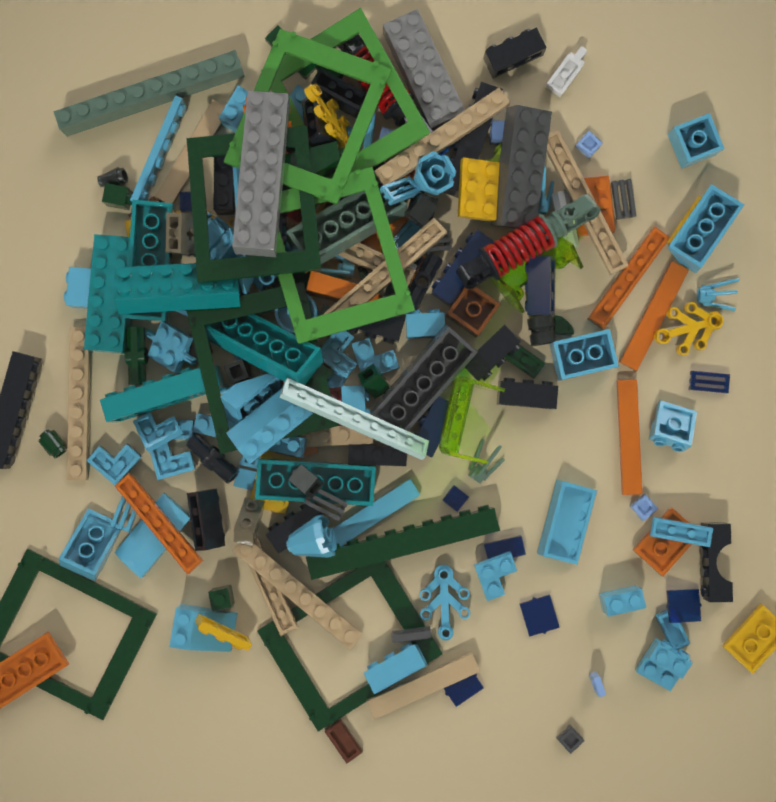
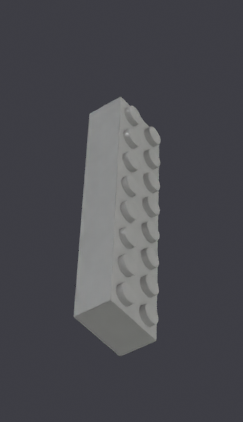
M250 90L247 93L232 244L235 254L276 257L290 110L289 95L286 93Z

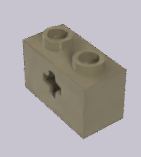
M166 213L165 253L195 255L192 214Z
M245 497L234 528V542L253 546L263 516V501Z

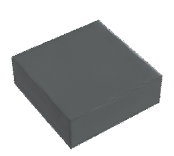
M571 725L556 737L570 754L585 741Z

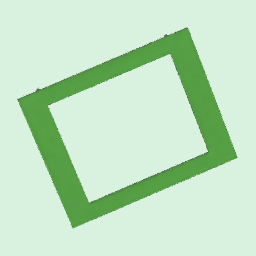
M361 8L310 40L337 48L357 34H360L374 61H377L381 66L392 69L387 84L408 122L359 151L351 172H355L357 169L374 168L431 134ZM289 54L284 55L271 86V91L288 94L282 81L305 68L311 62ZM289 95L291 110L289 121H291L292 127L304 126V121ZM334 173L326 178H333Z
M280 29L275 41L272 42L273 46L254 91H270L285 53L371 84L332 180L288 163L284 165L283 185L298 191L307 192L317 198L338 205L392 69L379 65L377 61L370 62L296 35L294 31L288 32ZM246 110L224 159L225 164L239 169Z
M373 167L362 170L357 169L355 172H351L340 198L365 191L395 295L306 320L292 273L278 275L298 344L415 311ZM292 188L282 191L280 214L301 209L300 193L298 190ZM314 196L315 205L327 202ZM278 230L276 253L286 252L280 230Z

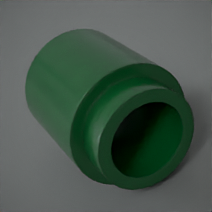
M48 429L40 434L38 442L49 456H53L56 459L67 451L65 442L55 430L50 431Z

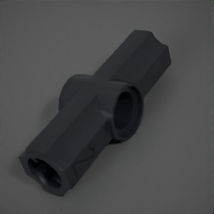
M428 253L409 289L415 310L421 304L443 262L439 256ZM425 278L428 284L422 286L418 284L417 280Z
M196 433L187 441L186 446L200 458V462L210 471H214L227 484L238 476L240 471L225 458V454H220V450L208 443L199 433Z

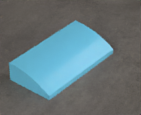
M556 480L537 554L578 565L597 490Z
M165 493L155 502L180 533L191 521L190 513ZM141 520L114 553L138 577L143 578L167 549L144 521Z

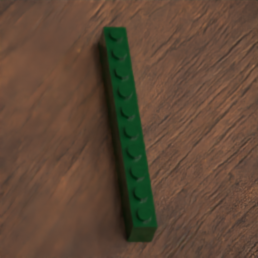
M483 505L477 507V511L470 512V509L460 511L458 516L452 517L451 514L441 516L439 521L433 522V519L422 521L420 526L415 527L414 524L403 526V530L400 531L390 529L384 531L385 535L377 536V534L365 536L366 540L358 541V538L347 541V545L343 546L337 543V549L334 551L335 556L328 558L306 556L311 580L498 532L500 527L495 508Z

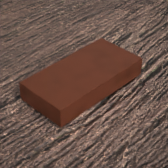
M341 719L325 729L326 735L346 764L363 753V750Z

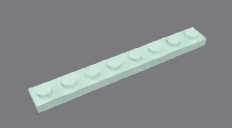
M287 378L284 381L279 398L423 460L426 457L429 440L292 379Z

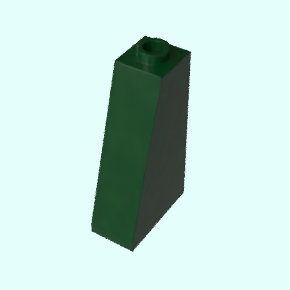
M337 141L309 148L312 173L325 178L335 173L344 151L343 148H339ZM296 153L285 154V163L297 167ZM285 185L282 186V191L292 189Z

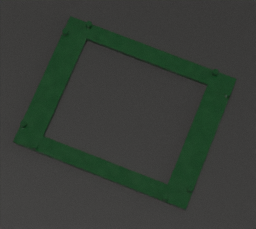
M307 126L289 127L286 149L295 148L297 167L312 172ZM235 133L187 138L198 283H217L218 281L322 270L314 195L299 190L305 250L276 253V257L245 256L211 260L203 158L226 156Z
M304 282L295 283L305 319H310L312 315ZM282 287L241 295L240 307L186 310L220 454L238 449L226 434L229 431V426L220 397V388L205 325L287 307ZM317 339L308 341L309 343L319 347ZM322 363L312 376L316 391L331 397ZM313 413V415L283 439L336 427L338 424Z
M27 549L21 562L18 563V567L0 601V647L39 571L132 617L92 698L52 677L36 686L83 710L85 714L89 713L104 720L157 613ZM0 652V662L10 657Z
M386 561L357 568L315 594L327 604L371 576L403 629L425 627V624ZM298 606L291 609L296 622L308 615ZM274 621L257 630L264 642V646L269 650L308 714L309 720L312 721L318 732L364 704L367 699L384 691L382 690L374 694L368 683L328 708L284 635L280 636ZM432 636L428 639L411 641L413 645L418 644L427 664L442 655Z

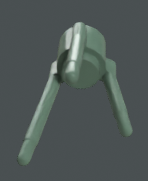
M481 439L472 464L468 468L470 470L468 475L480 484L483 480L486 481L488 476L505 461L502 458L492 468L486 469L502 448L499 445L483 466L480 464L475 466L485 442L484 439Z

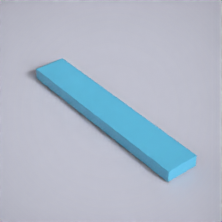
M408 479L374 501L373 506H366L335 526L333 530L336 544L344 545L347 541L355 538L420 496L411 479Z

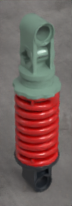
M585 194L558 211L551 212L550 216L546 218L542 214H538L537 217L528 221L525 225H521L519 229H514L512 233L509 232L506 236L495 240L493 244L479 248L480 255L459 266L456 270V275L466 289H473L491 277L498 281L502 276L510 272L509 267L515 270L517 265L522 266L523 261L527 263L530 261V258H536V254L541 255L543 250L547 252L552 248H556L558 238L567 236L572 230L595 219L600 214L601 209L590 195Z

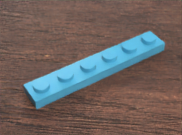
M175 95L131 196V202L132 199L148 201L149 199L148 192L157 180L156 174L158 169H161L164 164L166 151L168 152L171 148V139L173 134H176L179 129L180 118L186 113V103L179 96Z
M197 413L193 432L216 437L212 417ZM227 420L230 430L235 426V424L232 423L230 420ZM294 436L282 439L269 450L303 458L307 438Z

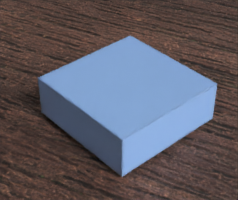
M588 131L575 147L586 157L590 158L603 143Z
M643 494L630 505L642 521H645L658 510L646 494Z
M590 673L589 677L594 692L599 697L606 696L598 673Z

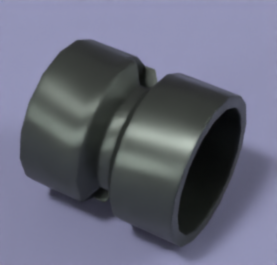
M552 315L527 319L528 330L532 331L530 335L531 346L545 345L556 341L555 332L551 330V327H553Z

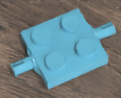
M165 321L160 322L156 333L150 329L146 331L145 336L153 341L147 355L148 357L174 373L180 372L185 361L191 365L196 364L197 358L189 354L190 345L193 340L191 336Z

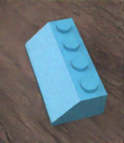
M711 184L668 246L669 251L680 264L697 273L745 204Z
M282 389L226 432L249 464L253 463L313 415L311 411L279 398Z

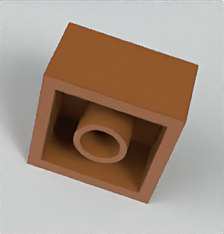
M477 287L473 289L464 288L447 312L446 317L477 338L501 304Z

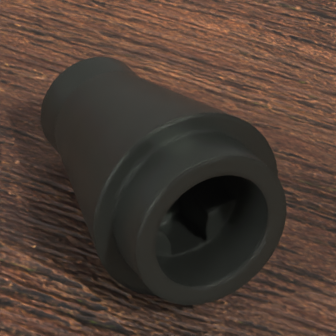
M116 167L98 176L97 180L100 187H104L105 183L124 186L125 183H128V176L124 168Z

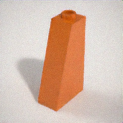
M311 271L306 290L310 296L338 302L357 284ZM379 293L371 301L381 299L382 296Z

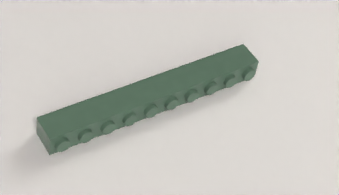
M233 50L53 112L59 130L68 137L171 102L175 95L183 98L245 77L237 52Z

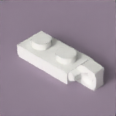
M581 46L575 55L572 52L568 54L545 87L561 98L585 63L582 58L585 56L587 49Z

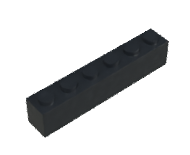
M481 82L479 88L475 87L472 99L475 100L474 104L499 87ZM493 117L462 137L461 140L456 141L454 151H457L455 158H450L456 170L455 177L453 178L454 184L453 187L443 193L458 198L461 159L463 157L479 159Z
M12 351L0 393V469H10L15 462L16 456L14 454L21 442L20 433L25 427V416L31 407V395L37 386V374L42 369V358Z

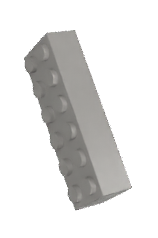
M416 9L383 24L385 40L410 93L413 94V100L420 115L431 130L435 131L465 111L419 10Z

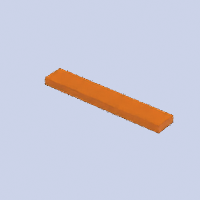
M656 227L650 231L629 260V266L621 271L587 318L602 330L605 329L670 238L668 235Z
M673 261L670 262L619 363L634 371L638 370L654 339L655 331L660 328L666 312L674 301L689 269Z
M617 380L622 495L642 494L637 380Z
M128 473L115 485L116 489L187 574H190L204 561L131 473Z

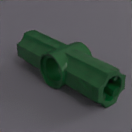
M127 327L125 362L128 365V385H143L142 383L147 381L146 364L149 357L147 356L148 349L145 347V327Z

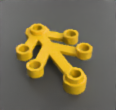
M310 84L304 89L305 95L311 102H318L319 105L314 107L315 114L327 123L325 125L327 133L336 138L339 148L344 150L349 139L346 127L349 126L348 119L344 115L337 119L336 110L339 109V105L336 100L332 98L326 103V106L320 97L322 94L320 87L317 84Z
M695 302L686 303L684 305L686 313H694L703 319L697 322L680 312L679 308L671 307L666 312L667 317L670 319L676 318L686 325L671 330L658 329L653 337L656 343L666 344L672 337L688 333L683 343L676 347L678 355H687L699 329L705 328L701 338L696 339L693 343V347L696 350H704L707 347V341L713 330H718L722 327L724 323L723 316L716 311L708 313L699 308ZM690 304L693 307L692 311L689 310ZM672 310L675 311V316H672ZM712 318L715 320L714 324L711 322ZM660 333L663 335L661 340L659 339ZM699 341L702 342L701 348L698 346ZM682 346L685 348L684 353L681 352Z

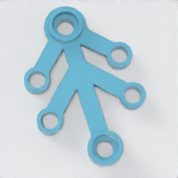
M443 564L435 569V578L426 588L421 589L419 593L421 600L428 601L431 598V592L440 585V593L426 608L421 609L420 617L423 620H429L432 612L441 604V625L438 627V635L442 640H449L453 636V629L449 625V604L458 611L462 619L470 617V610L459 603L448 592V584L458 592V596L462 600L468 599L470 592L453 578L451 567ZM443 571L447 572V577L445 578L440 576V573ZM462 590L467 591V595L464 597L460 595ZM424 591L429 593L427 598L422 597ZM464 609L468 611L466 616L461 615V611ZM424 611H428L429 616L424 617L422 613ZM448 630L449 635L444 636L442 632Z

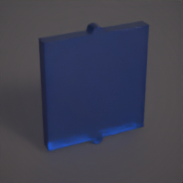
M699 589L667 590L668 605H666V608L668 609L669 623L701 621L700 607L702 604L700 603Z
M550 595L539 598L533 597L532 600L519 603L529 637L540 633L546 634L547 631L560 628Z
M476 673L445 687L444 690L445 695L449 696L457 707L484 687L477 678Z

